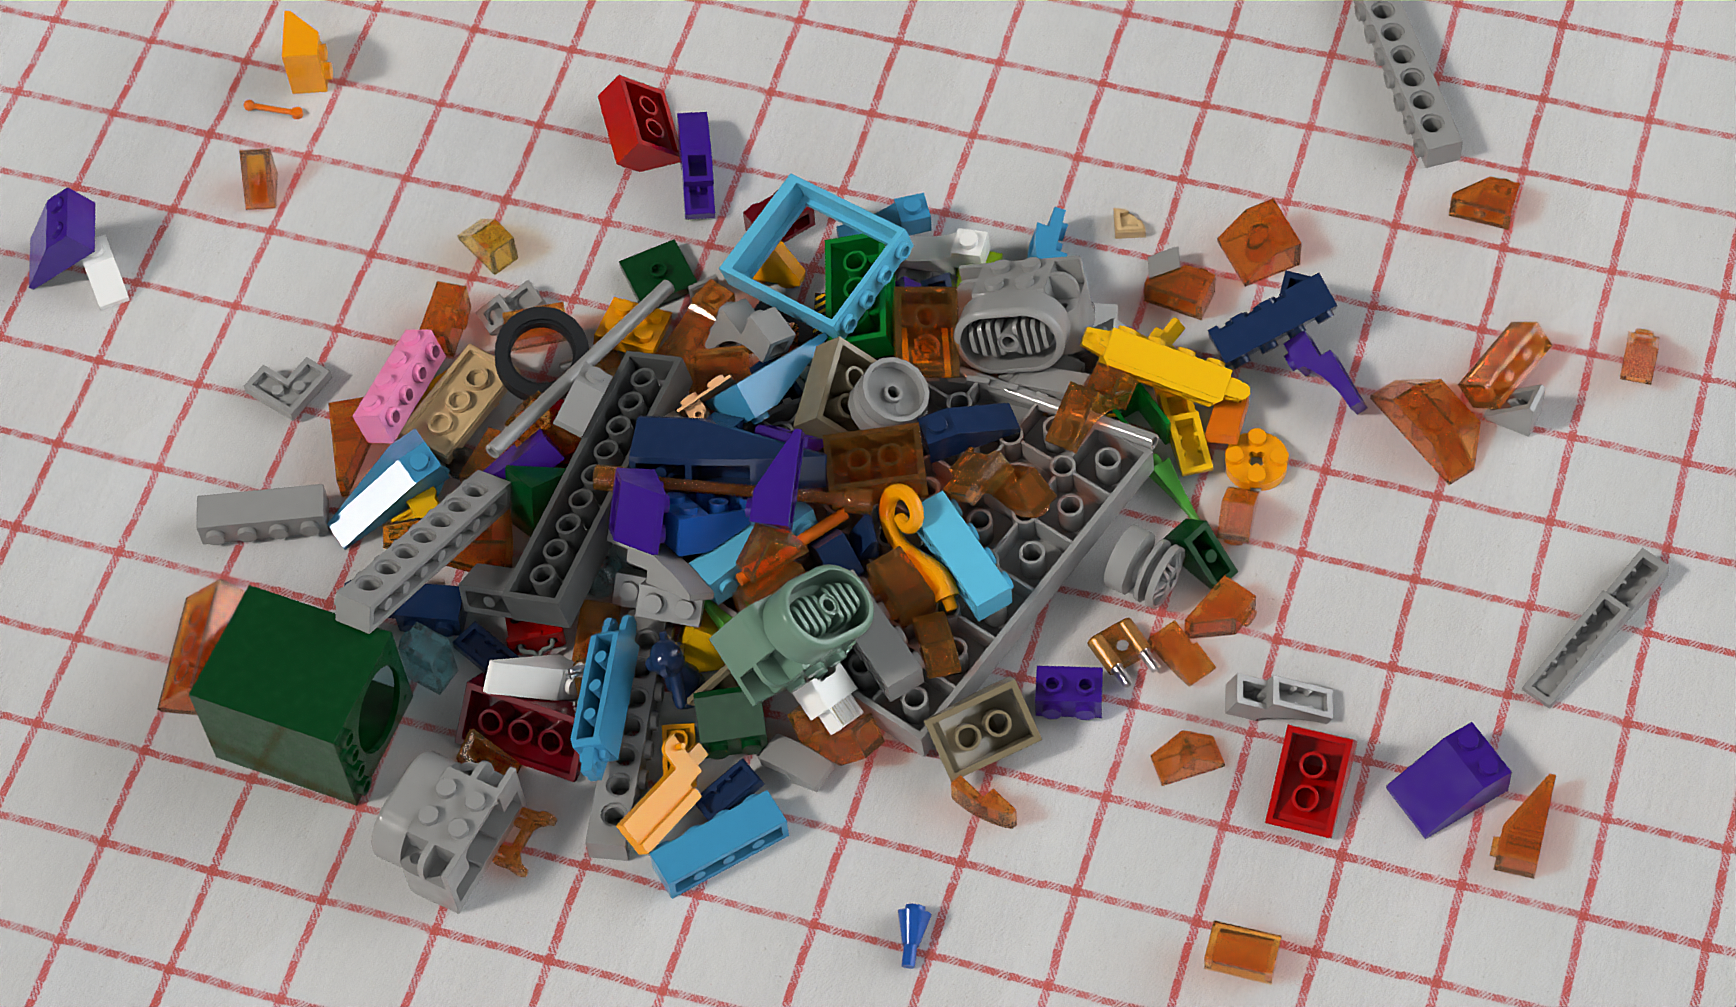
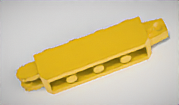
M1121 325L1118 326V329L1112 328L1110 331L1087 327L1083 333L1080 346L1099 356L1098 362L1101 368L1108 372L1206 407H1210L1223 399L1239 403L1243 399L1246 400L1251 394L1248 384L1231 377L1233 370L1225 368V363L1218 359L1207 358L1206 361L1195 357L1196 352L1184 347H1178L1177 350L1165 346L1166 341L1160 338L1148 336V339L1136 336V330Z

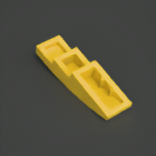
M1154 388L1158 406L1171 422L1170 444L1182 477L1213 471V464L1199 412L1196 411L1194 402Z

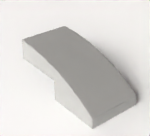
M527 280L505 298L498 294L475 313L488 332L494 336L499 334L503 325L516 313L531 307H546L547 303L534 284Z
M778 733L773 736L758 757L762 766L786 774L792 783L814 792L820 789L835 768L831 761L817 752Z

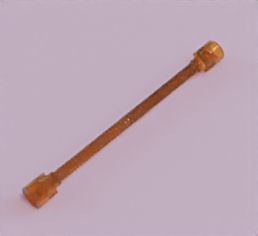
M596 464L593 474L594 490L613 491L616 468L623 467ZM658 477L660 481H663L664 489L682 490L683 492L685 490L689 492L690 490V492L694 491L695 493H715L716 495L718 493L722 495L723 493V495L727 494L728 496L731 494V496L739 495L740 497L750 498L753 497V490L756 485H739L738 483L736 485L732 483L731 485V483L727 484L726 482L723 484V482L715 483L714 481L705 480L694 481L692 479L690 481V479ZM847 487L846 492L838 491V493L834 494V492H831L830 494V492L826 493L825 491L822 493L821 491H805L804 489L801 491V489H798L797 502L805 501L806 503L821 504L822 502V504L826 503V505L830 503V505L834 504L839 508H844L845 513L871 515L874 490Z

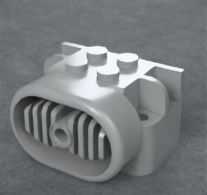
M1080 256L1043 259L1030 257L1019 261L998 260L994 263L960 265L959 272L962 282L959 283L956 290L959 308L956 313L957 325L954 331V343L957 352L968 365L989 374L1040 371L1054 365L1062 355L1074 354L1084 349L1080 346V342L1085 328H1093L1095 315Z
M434 751L421 753L408 766L379 812L373 828L371 841L374 854L401 867L411 891L459 914L527 806L516 769L510 766L505 775L495 772L492 764L486 760L481 761L479 764L474 762L460 764Z

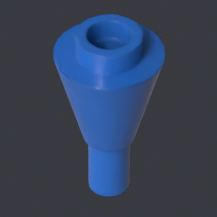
M906 904L905 908L898 910L901 939L904 946L901 964L903 968H915L917 947L920 946L932 916L931 913L925 911L926 907L920 904Z

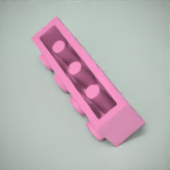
M405 330L352 417L368 443L395 442L446 358L432 330Z

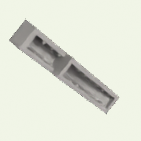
M1642 547L1607 591L1603 590L1535 671L1523 686V691L1550 709L1668 577L1669 565Z

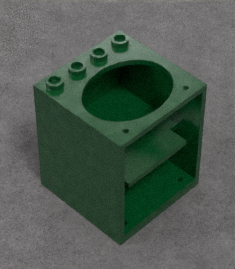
M249 585L192 687L189 697L216 758L357 806L362 795H367L370 790L372 776L413 698V693L392 632L377 627L368 634L336 621L335 613ZM389 666L393 674L394 687L372 679L380 669Z

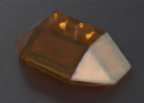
M1442 379L1394 380L1370 395V399L1448 485L1474 470L1481 421Z

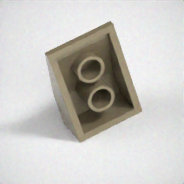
M1011 676L971 694L924 720L951 782L1042 740L1019 686Z

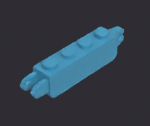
M624 615L620 627L616 619L606 618L603 623L602 632L590 637L571 734L572 747L580 755L581 773L590 782L602 780L607 762L616 761L619 758L640 647L635 642L637 621L634 616Z

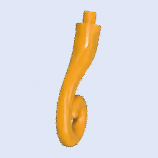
M897 483L884 489L879 501V520L886 540L903 561L923 576L935 603L942 602L946 613L958 609L959 607L954 597L960 592L949 570L942 563L912 545L903 535V533L914 534L923 524L924 509L919 496L911 487L905 484ZM899 500H902L907 505L910 514L909 518L905 513L895 515L896 504Z

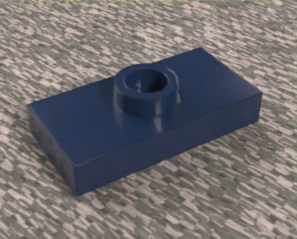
M476 621L452 642L453 647L486 674L490 660L520 658Z
M742 758L700 793L702 797L695 805L705 818L710 821L718 812L725 809L730 810L742 804L748 796L757 792L765 783Z

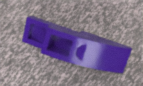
M707 112L677 113L685 220L715 218L714 176Z

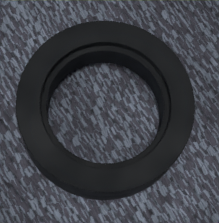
M544 306L531 307L516 313L503 325L496 340L495 366L502 384L514 396L529 403H533L555 381L549 383L532 382L522 377L516 371L511 360V350L520 335L534 328H548L557 331L565 337L571 346L573 353L571 366L589 350L587 337L579 323L567 313L556 308ZM568 392L565 395H563L560 399H565Z

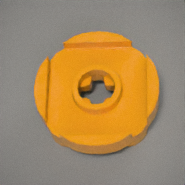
M1253 428L1248 433L1241 434L1237 445L1229 444L1225 451L1226 474L1241 489L1251 491V488H1261V491L1270 490L1279 485L1286 476L1289 453L1285 445L1277 437L1266 433L1261 428ZM1260 457L1263 464L1255 463L1251 465V458Z

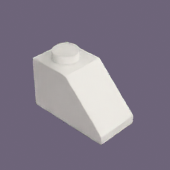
M106 234L96 237L95 252L82 259V262L102 311L130 301Z

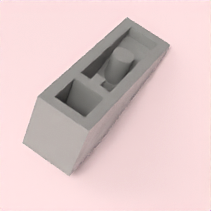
M1052 367L1040 371L998 375L1000 380L1035 392H1042L1049 395V397L1068 403L1080 400L1093 380V377L1087 373Z

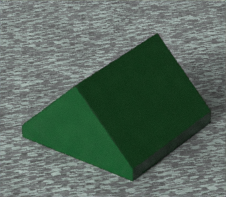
M506 465V480L511 482L510 507L508 509L509 522L530 538L566 468Z

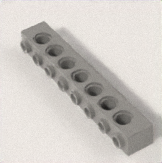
M1353 0L1356 18L1364 24L1365 39L1368 44L1372 43L1375 62L1377 66H1382L1385 85L1387 89L1391 88L1394 94V106L1398 112H1402L1405 132L1407 135L1411 134L1413 138V148L1416 157H1421L1425 168L1460 160L1462 138L1401 0Z
M477 470L468 479H465L451 494H447L443 501L435 508L430 509L419 522L413 524L403 536L396 539L381 555L376 556L372 563L364 570L359 571L348 584L337 591L334 598L336 621L370 634L509 509L511 482L481 470Z
M629 609L628 615L634 616L637 621L635 642L640 647L619 758L616 761L607 762L602 780H598L596 783L585 841L588 855L591 858L629 861L630 851L634 849L616 825H610L609 823L615 819L622 820L641 800L642 789L646 790L648 787L649 771L646 770L647 760H652L654 754V741L651 740L652 731L658 730L659 711H656L657 702L663 701L665 685L664 682H661V675L649 672L646 667V659L650 656L651 649L644 650L642 648L649 645L653 646L656 642L660 641V632L666 631L669 640L674 641L675 627L670 625V622L635 616L636 610ZM641 674H649L645 678H637ZM637 702H642V703H644L643 705H641V706H639V707H632V705H633L634 703H637ZM631 731L638 732L634 736H626V734ZM626 760L633 761L631 764L626 766L620 765L622 762ZM619 790H628L623 795H615Z

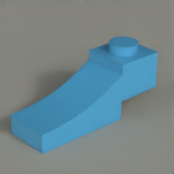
M924 192L896 198L893 204L875 213V215L906 229L909 236L932 231L931 215ZM845 224L836 226L838 238L862 234Z

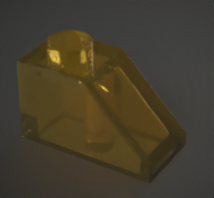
M480 219L457 235L458 239L494 275L518 259L514 237L496 219Z

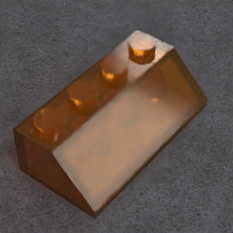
M219 579L186 597L157 710L166 713L197 715L189 693L242 599L245 590L223 579Z

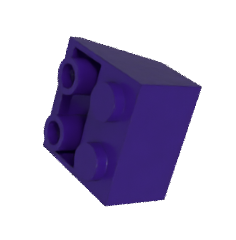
M616 468L608 526L612 538L616 542L645 553L658 555L659 545L664 544L666 537L665 524H662L663 515L669 512L670 497L664 491L663 481L659 480L654 469Z

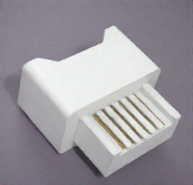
M840 662L828 668L829 672L820 679L814 678L793 692V695L809 719L812 721L819 717L831 735L864 713L851 694L858 688Z

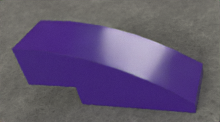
M539 428L519 447L513 444L483 472L506 480V465L555 467L565 457L561 449Z

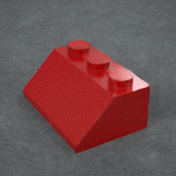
M618 75L597 96L616 164L642 172L680 163L679 139L665 92Z

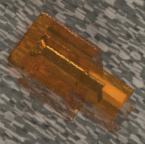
M969 446L949 469L954 477L942 490L949 500L955 499L956 501L967 502L974 506L984 493L994 495L1015 470L1000 451L995 450L989 454L974 452V448Z

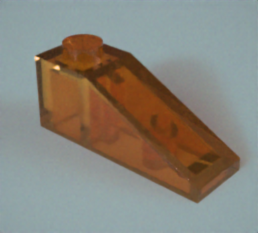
M364 397L328 403L336 481L342 497L349 496L372 444L367 442L352 417Z
M1549 773L1503 824L1501 837H1493L1489 856L1496 857L1494 870L1534 879L1552 798L1555 774Z

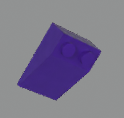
M68 187L47 200L30 238V289L35 290L95 252L96 202Z
M1470 722L1444 737L1387 784L1386 789L1421 835L1427 839L1507 792L1512 771L1474 723Z

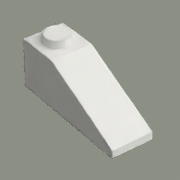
M560 654L490 660L483 692L554 701L578 699L583 677L568 679L566 676L572 673L565 674V671L577 663Z

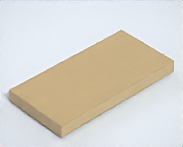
M469 343L411 414L398 435V439L416 428L435 457L449 465L508 391L497 374L495 356ZM515 367L516 371L521 375L520 369Z

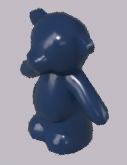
M666 631L660 632V641L652 646L650 656L646 659V667L649 672H655L664 678L668 691L672 692V699L677 709L694 708L695 706L687 705V698L705 683V678L699 673L696 666L685 661L684 644L669 640Z

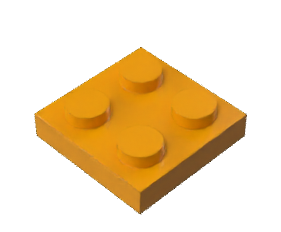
M614 297L594 334L593 344H596L638 303ZM656 308L613 349L625 353L626 351L655 354L671 324L672 312Z

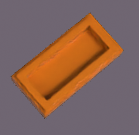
M1249 396L1246 400L1239 401V403L1223 399L1214 404L1205 432L1206 442L1237 445L1249 407Z

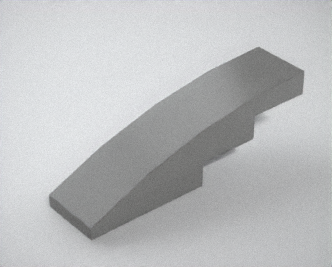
M608 529L607 541L628 549L626 562L647 570L646 584L688 601L714 599V592L696 570L665 544L659 545L658 555H651L614 541Z

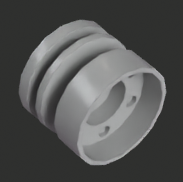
M1133 524L1122 534L1110 555L1104 573V584L1124 595L1134 588L1133 598L1136 601L1142 602L1145 600V604L1148 607L1156 609L1165 601L1178 580L1185 558V549L1177 544L1171 546V543L1166 539L1160 540L1154 546L1155 535Z

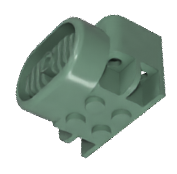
M821 565L787 581L774 594L749 605L736 614L709 639L751 705L754 706L786 689L789 693L795 692L807 683L806 679L809 678L810 681L814 678L820 679L829 672L828 668L844 660L847 657L846 654L856 644L855 640L864 634L872 624L874 616L873 601L866 586L855 574L837 565Z

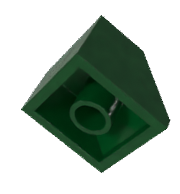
M740 686L693 693L700 744L709 754L705 759L719 760L726 758L728 755L742 753L754 755L764 750L768 744L762 702L752 706Z

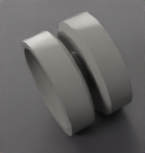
M896 357L881 358L872 363L857 381L849 394L848 407L851 418L859 429L866 434L882 440L896 439L906 433L928 405L930 392L926 379L917 367L906 360Z

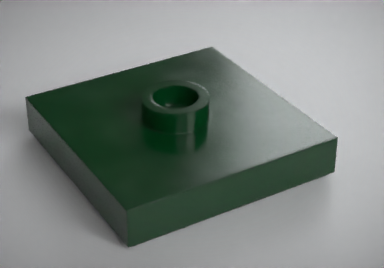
M675 239L619 261L620 269L638 303L663 280H668L672 283L674 292L660 305L689 294L688 286L697 283Z

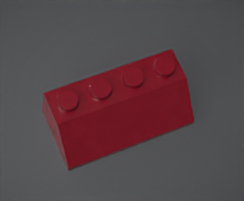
M483 672L467 681L454 743L571 782L577 781L581 772L580 755L573 749L571 743L576 713L573 708L577 707V705L572 706L573 702L569 700L554 701L487 694L483 692L486 673Z

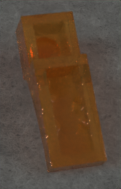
M710 278L691 298L692 303L685 315L655 354L682 357L686 367H688L706 348L705 343L709 336L710 328L716 320L719 308L729 301L736 302L735 294Z

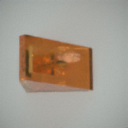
M271 149L239 150L246 210L276 208L278 171Z
M755 523L736 561V565L754 583L809 551L807 546L791 531Z
M475 729L469 730L456 756L457 762L460 764L464 762L479 764L481 761L486 760L492 764L495 772L505 775L510 766L515 768L518 774L522 766L521 763Z
M1186 730L1180 731L1150 755L1162 786L1225 767L1224 760L1212 735Z

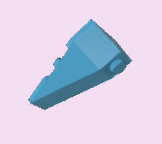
M823 332L706 400L704 403L714 412L744 418V423L751 421L753 426L770 416L767 410L776 406L813 358L816 346L824 343L828 336Z
M415 428L385 450L327 525L346 550L407 508L406 501L432 486L436 488L450 477Z

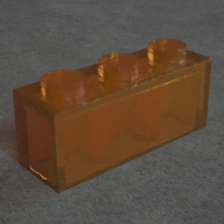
M1511 322L1458 383V386L1473 408L1500 409L1553 345L1538 322Z

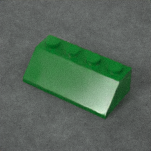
M863 233L825 240L826 317L833 319L887 245ZM895 272L891 281L876 296L874 304L859 319L854 331L845 338L846 341L873 358L897 355ZM828 336V338L826 339V342H827V341H830V340H832V339H834V338Z

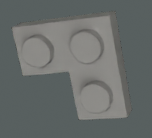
M306 357L288 378L263 364L244 385V389L250 396L294 421L332 379L330 370Z

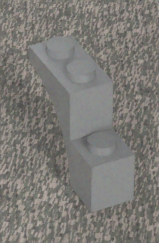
M744 298L734 303L729 301L719 308L716 320L710 328L705 347L713 354L734 346L738 342L751 350L764 363L786 354L796 334L776 307L764 311H755L747 299Z
M623 567L616 572L612 604L636 608L635 616L698 628L701 626L705 600L688 601L646 584V570Z

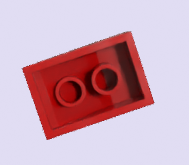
M1287 725L1265 823L1332 839L1358 741Z

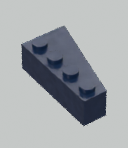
M1320 273L1280 293L1281 296L1277 298L1274 296L1252 308L1253 311L1249 313L1241 312L1230 318L1224 327L1219 329L1216 325L1207 330L1211 342L1221 360L1225 363V367L1228 368L1232 365L1234 369H1238L1251 361L1249 356L1260 350L1263 355L1279 346L1277 340L1287 335L1291 339L1302 331H1307L1305 325L1316 320L1317 324H1320L1334 316L1332 311L1337 308V304Z

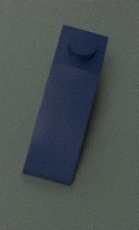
M1010 403L945 408L917 418L920 440L931 464L1021 432Z

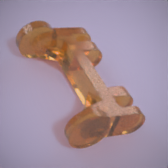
M522 807L520 814L525 818L516 817L513 823L520 829L511 847L501 844L498 852L505 856V858L495 855L492 861L520 877H526L529 871L522 863L521 852L533 831L548 825L555 826L557 818L547 811L538 812Z

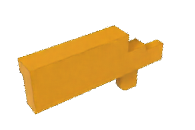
M670 735L663 742L661 749L662 754L672 767L616 825L639 855L649 854L702 797L698 790L690 785L702 772L698 765L709 755L699 742L694 743L686 751V744L680 743L674 735Z

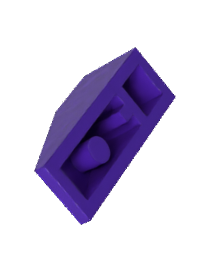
M794 429L754 488L753 497L747 499L745 516L750 518L749 522L753 527L792 531L806 436L802 429Z

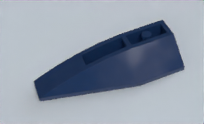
M639 416L629 454V468L654 469L659 480L663 481L664 489L753 491L786 442L703 418ZM804 448L798 489L826 488L828 486L827 454Z

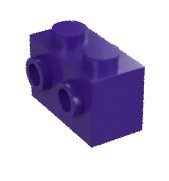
M1037 665L1036 716H1043L1047 719L1076 717L1080 720H1091L1093 718H1102L1103 667Z

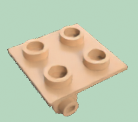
M719 375L707 383L708 389L697 395L694 392L685 397L680 402L682 407L677 409V412L687 418L706 419L712 413L704 402L737 382L730 375L725 378L723 375Z

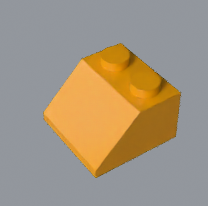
M284 11L282 60L292 93L328 92V80L333 79V67L331 62H327L328 51L326 43H321L319 33L293 12Z

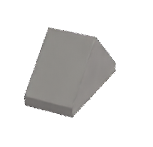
M1540 384L1496 392L1483 417L1487 421L1529 437L1541 414L1546 388Z

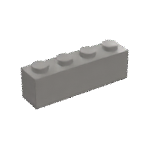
M323 484L197 496L196 528L203 545H221L225 542L235 541L252 542L256 539L266 538L284 539L287 536L297 535L315 536L319 533L329 532V526L327 525L329 522V500Z
M852 569L850 572L857 576L855 571ZM861 578L860 580L866 586L870 595H873L874 593L866 578ZM871 596L874 606L872 624L864 634L855 640L856 644L853 646V649L888 700L892 702L924 683L922 669L925 668V664L917 651L911 653L906 646L908 640L899 626L895 628L889 621L891 617L882 602L876 603Z

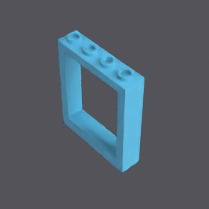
M790 173L719 267V270L729 285L772 307H776V309L822 333L825 332L826 335L832 338L840 336L845 339L848 334L854 331L857 322L865 311L874 304L875 298L882 288L891 281L894 272L902 261L909 257L914 245L906 229ZM806 206L887 245L833 319L752 279Z

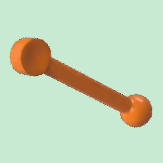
M246 100L244 102V108L247 111L257 109L292 115L293 119H301L303 117V111L300 107L287 109L257 104L253 100Z

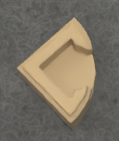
M1114 208L1115 239L1146 237L1145 226L1141 219L1136 218L1126 209Z

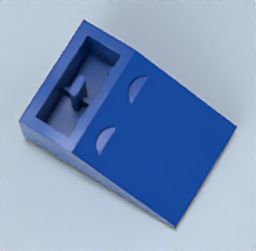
M752 491L667 493L670 497L669 512L663 515L662 524H665L666 528L664 543L679 557L710 552L751 524L749 522L750 518L745 516L747 499L753 497Z

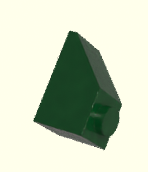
M1185 519L1163 538L1168 540L1171 546L1177 544L1185 549V558L1182 566L1212 591L1217 592L1238 573L1237 568L1205 520Z

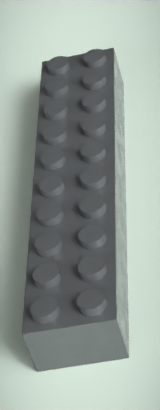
M626 351L501 594L513 620L571 628L613 544L607 541L615 471L616 468H629V454L637 418L639 416L663 417L674 410L677 412V409L681 407L680 402L686 397L693 383L682 357Z

